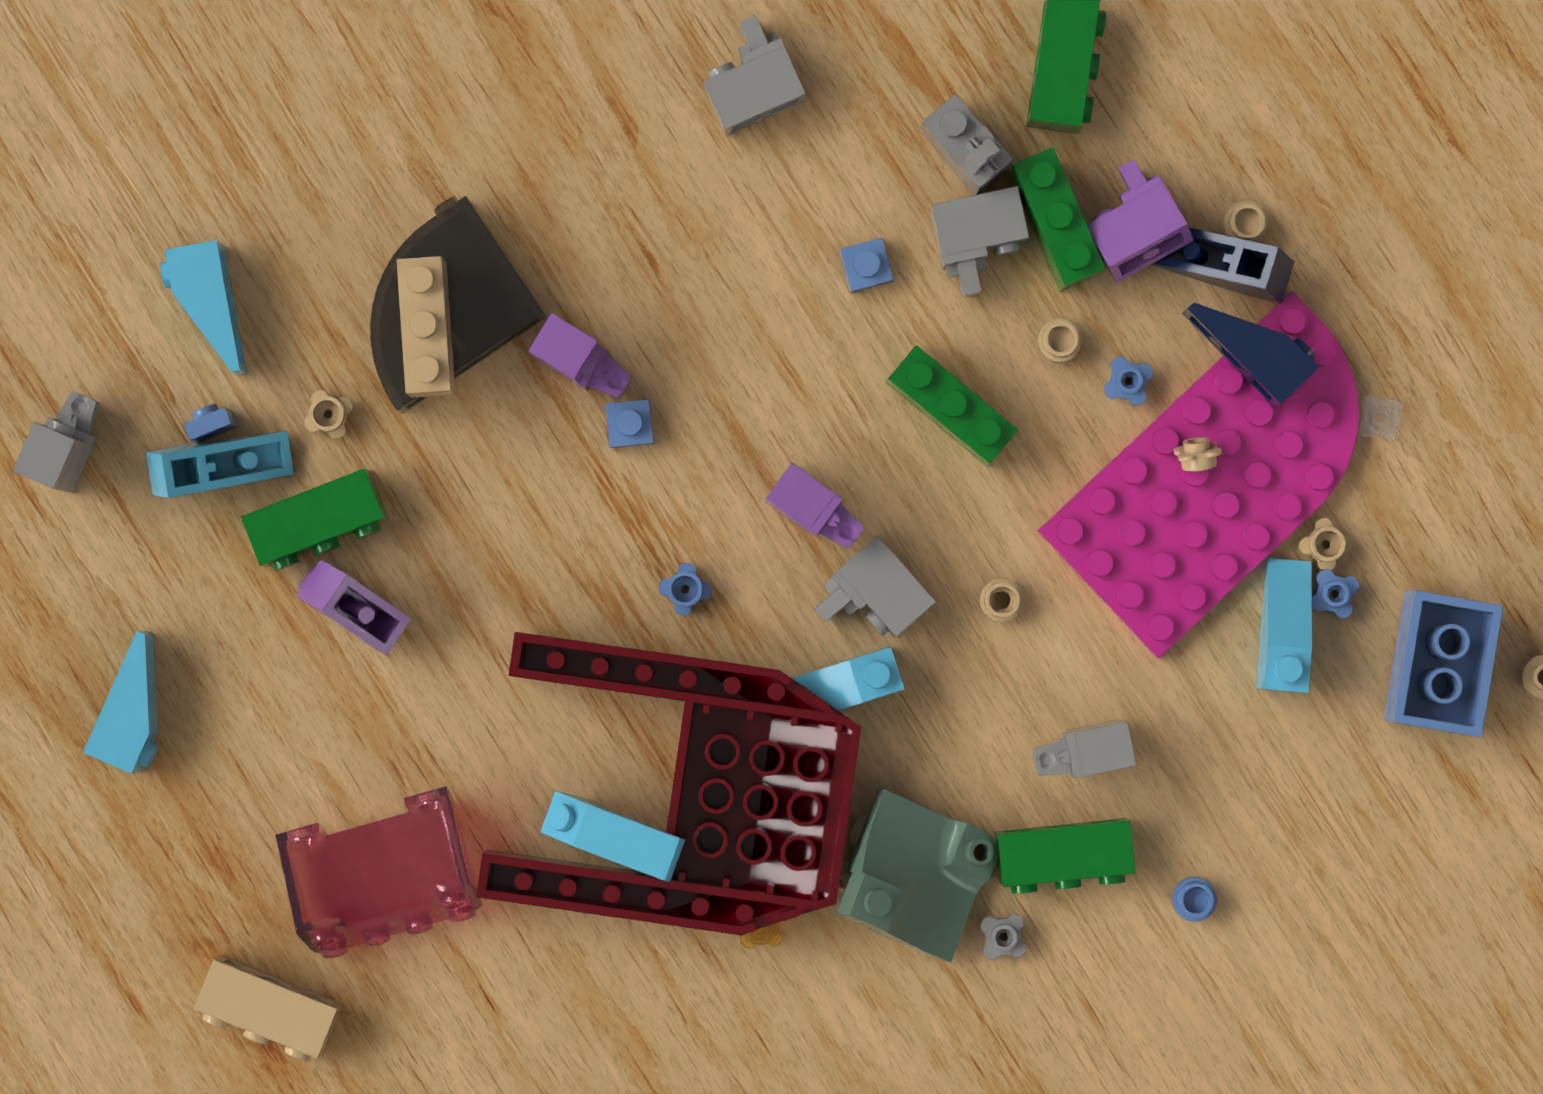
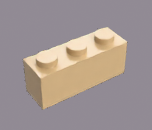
M442 256L396 259L405 393L411 398L456 395L447 262Z
M220 955L212 961L194 1010L204 1013L202 1020L220 1028H227L228 1024L244 1029L243 1036L249 1040L268 1045L269 1040L286 1046L284 1050L286 1054L299 1060L309 1061L310 1056L317 1059L324 1053L343 1004Z

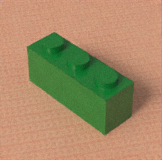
M1044 0L1026 127L1078 134L1082 128V123H1090L1094 97L1086 96L1089 80H1096L1100 62V54L1093 53L1095 36H1103L1106 21V11L1099 10L1100 0Z
M1054 147L1014 163L1009 170V174L1014 186H1018L1021 202L1059 291L1061 292L1099 276L1105 270V266Z
M917 345L887 379V385L986 467L1018 431L1016 427Z
M365 468L241 516L259 565L263 567L272 565L274 571H279L299 563L297 555L313 549L315 555H320L340 547L338 539L354 533L356 539H361L381 531L379 523L389 519L370 470Z
M1126 818L995 832V841L998 846L997 860L1000 884L1003 887H1011V894L1037 892V884L1055 882V889L1078 888L1082 886L1081 879L1098 878L1100 885L1118 884L1125 882L1126 874H1136L1130 820Z

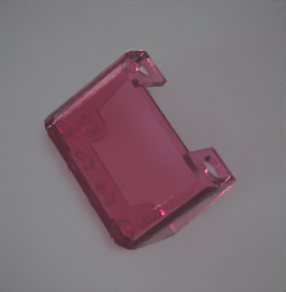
M447 786L404 798L405 806L409 811L407 813L328 835L319 823L275 835L296 934L311 951L321 953L323 958H335L346 954L349 947L363 943L366 946L381 945L391 939V935L405 931L408 934H419L432 929L433 923L450 919L451 922H461L476 915L475 910L482 906L481 898L476 897V879L452 794Z

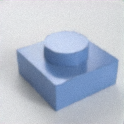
M882 238L840 249L839 252L851 293L893 282L894 279Z
M649 399L605 404L610 448L654 444Z
M212 404L193 412L194 420L184 424L189 439L196 443L238 427L232 410L225 407L219 409L217 404Z

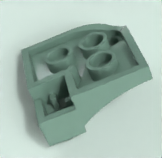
M878 789L846 870L852 874L837 914L865 925L874 932L927 955L951 963L976 895L981 886L988 882L998 858L997 843L986 831L968 823L946 817L886 789ZM979 844L982 847L983 853L981 858L976 860L973 851Z

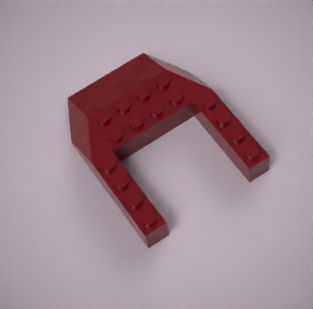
M522 632L514 633L508 676L685 701L666 832L684 839L685 842L670 882L640 871L486 850L482 853L477 898L735 935H744L757 929L836 904L861 733L860 725L778 669Z

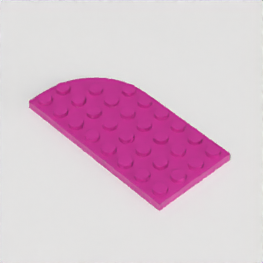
M1293 291L1282 300V303H1278L1263 317L1257 325L1286 334L1293 341L1296 338H1300L1315 353L1316 357L1312 360L1319 368L1281 405L1273 407L1222 356L1037 530L1046 542L1156 658H1160L1320 507L1340 482L1351 459L1359 421L1358 395L1351 367L1333 334ZM1207 437L1210 439V442L1217 443V448H1221L1222 454L1216 456L1217 466L1211 469L1185 471L1182 469L1181 461L1178 460V455L1174 454V448L1183 446V441L1187 439Z

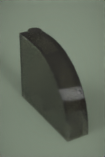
M453 196L434 209L436 216L415 230L392 256L376 289L370 319L372 356L383 389L395 409L401 414L427 397L411 398L405 393L396 259L442 256L447 262L455 379L547 318L466 196L460 200Z

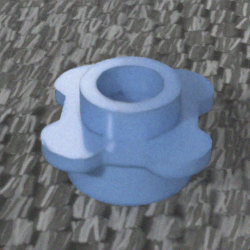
M1125 357L1115 358L1110 365L1112 369L1110 380L1104 386L1106 396L1110 399L1118 397L1129 400L1135 406L1142 404L1147 397L1145 393L1147 381L1153 376L1151 366L1146 363L1140 365L1129 363ZM1126 377L1132 378L1133 382L1131 385L1125 384L1124 380Z
M690 563L681 564L678 573L670 579H663L659 584L660 593L663 596H668L675 604V612L683 616L690 614L692 606L697 602L707 600L711 596V586L699 579L696 575L695 566ZM683 585H687L690 588L686 594L681 592Z
M1328 569L1320 571L1316 576L1318 584L1312 596V609L1317 612L1323 610L1334 612L1338 618H1347L1353 611L1351 606L1353 594L1359 590L1357 579L1353 576L1346 578L1336 576ZM1332 590L1338 591L1337 598L1331 597L1330 593Z

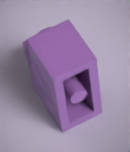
M1134 160L1118 168L1122 179L1129 189L1120 194L1123 205L1101 211L1093 218L1092 222L1087 224L1096 248L1116 283L1194 241L1185 218L1161 177L1154 175L1146 180Z
M552 313L528 351L535 360L586 391L591 387L619 399L632 378L627 371L608 356V350L599 345L597 340Z
M791 463L766 497L768 505L805 532L811 533L815 537L820 534L847 549L856 541L864 528L840 504L843 500L794 463Z
M320 560L316 567L312 566L309 569L307 577L297 587L300 591L296 597L386 656L411 620L407 615L348 574L323 560Z

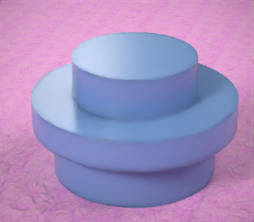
M1189 877L1179 882L1175 887L1172 903L1175 911L1182 918L1188 921H1201L1213 913L1217 904V896L1213 886L1208 881L1199 877Z

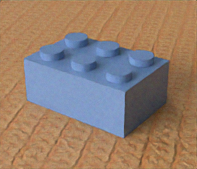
M1416 590L1405 591L1383 721L1482 737L1503 605Z

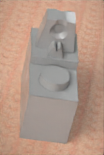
M756 15L739 22V27L747 45L738 48L741 65L734 67L732 62L721 65L710 71V79L704 81V89L725 136L805 102V91L782 39H777L775 33L765 36Z
M957 94L953 95L922 121L920 132L973 195H978L1006 172L1013 161L1008 152L986 126L980 123Z
M1018 186L932 204L929 210L942 270L946 269L948 278L958 276L962 298L981 293L977 271L987 269L985 262L988 256L987 251L994 250L995 257L1020 252V244L1026 243L1029 239Z
M72 391L55 419L48 417L44 425L36 422L33 423L13 468V472L52 489L73 493L98 438L91 434L100 403L90 397Z
M876 536L830 577L831 580L824 585L830 592V595L814 610L827 622L841 608H844L851 615L857 609L860 610L866 605L871 612L865 617L882 636L889 631L894 637H897L936 601L884 542Z
M1118 719L1068 729L1062 733V738L1032 749L1035 769L1039 776L1070 774L1073 778H1079L1137 766L1128 722Z

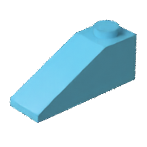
M214 240L165 249L166 262L160 263L161 276L165 288H171L172 294L230 371L237 375L247 374L224 245Z
M288 431L187 444L146 452L152 494L166 498L294 475Z
M1266 558L1256 689L1309 693L1312 656V564L1310 561Z
M136 631L83 753L130 774L139 773L142 767L148 769L159 747V744L154 743L158 733L154 634L147 631Z
M891 647L792 678L837 710L904 689Z
M556 790L540 831L573 847L667 882L671 881L685 842L680 837L589 799Z

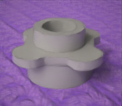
M1010 914L1007 918L998 919L988 916L982 920L980 927L985 933L986 940L983 953L988 959L996 960L1000 955L1011 954L1016 958L1024 955L1027 949L1021 935L1024 921L1019 915ZM1006 933L1008 935L1007 940L1001 941L999 939L1000 934Z

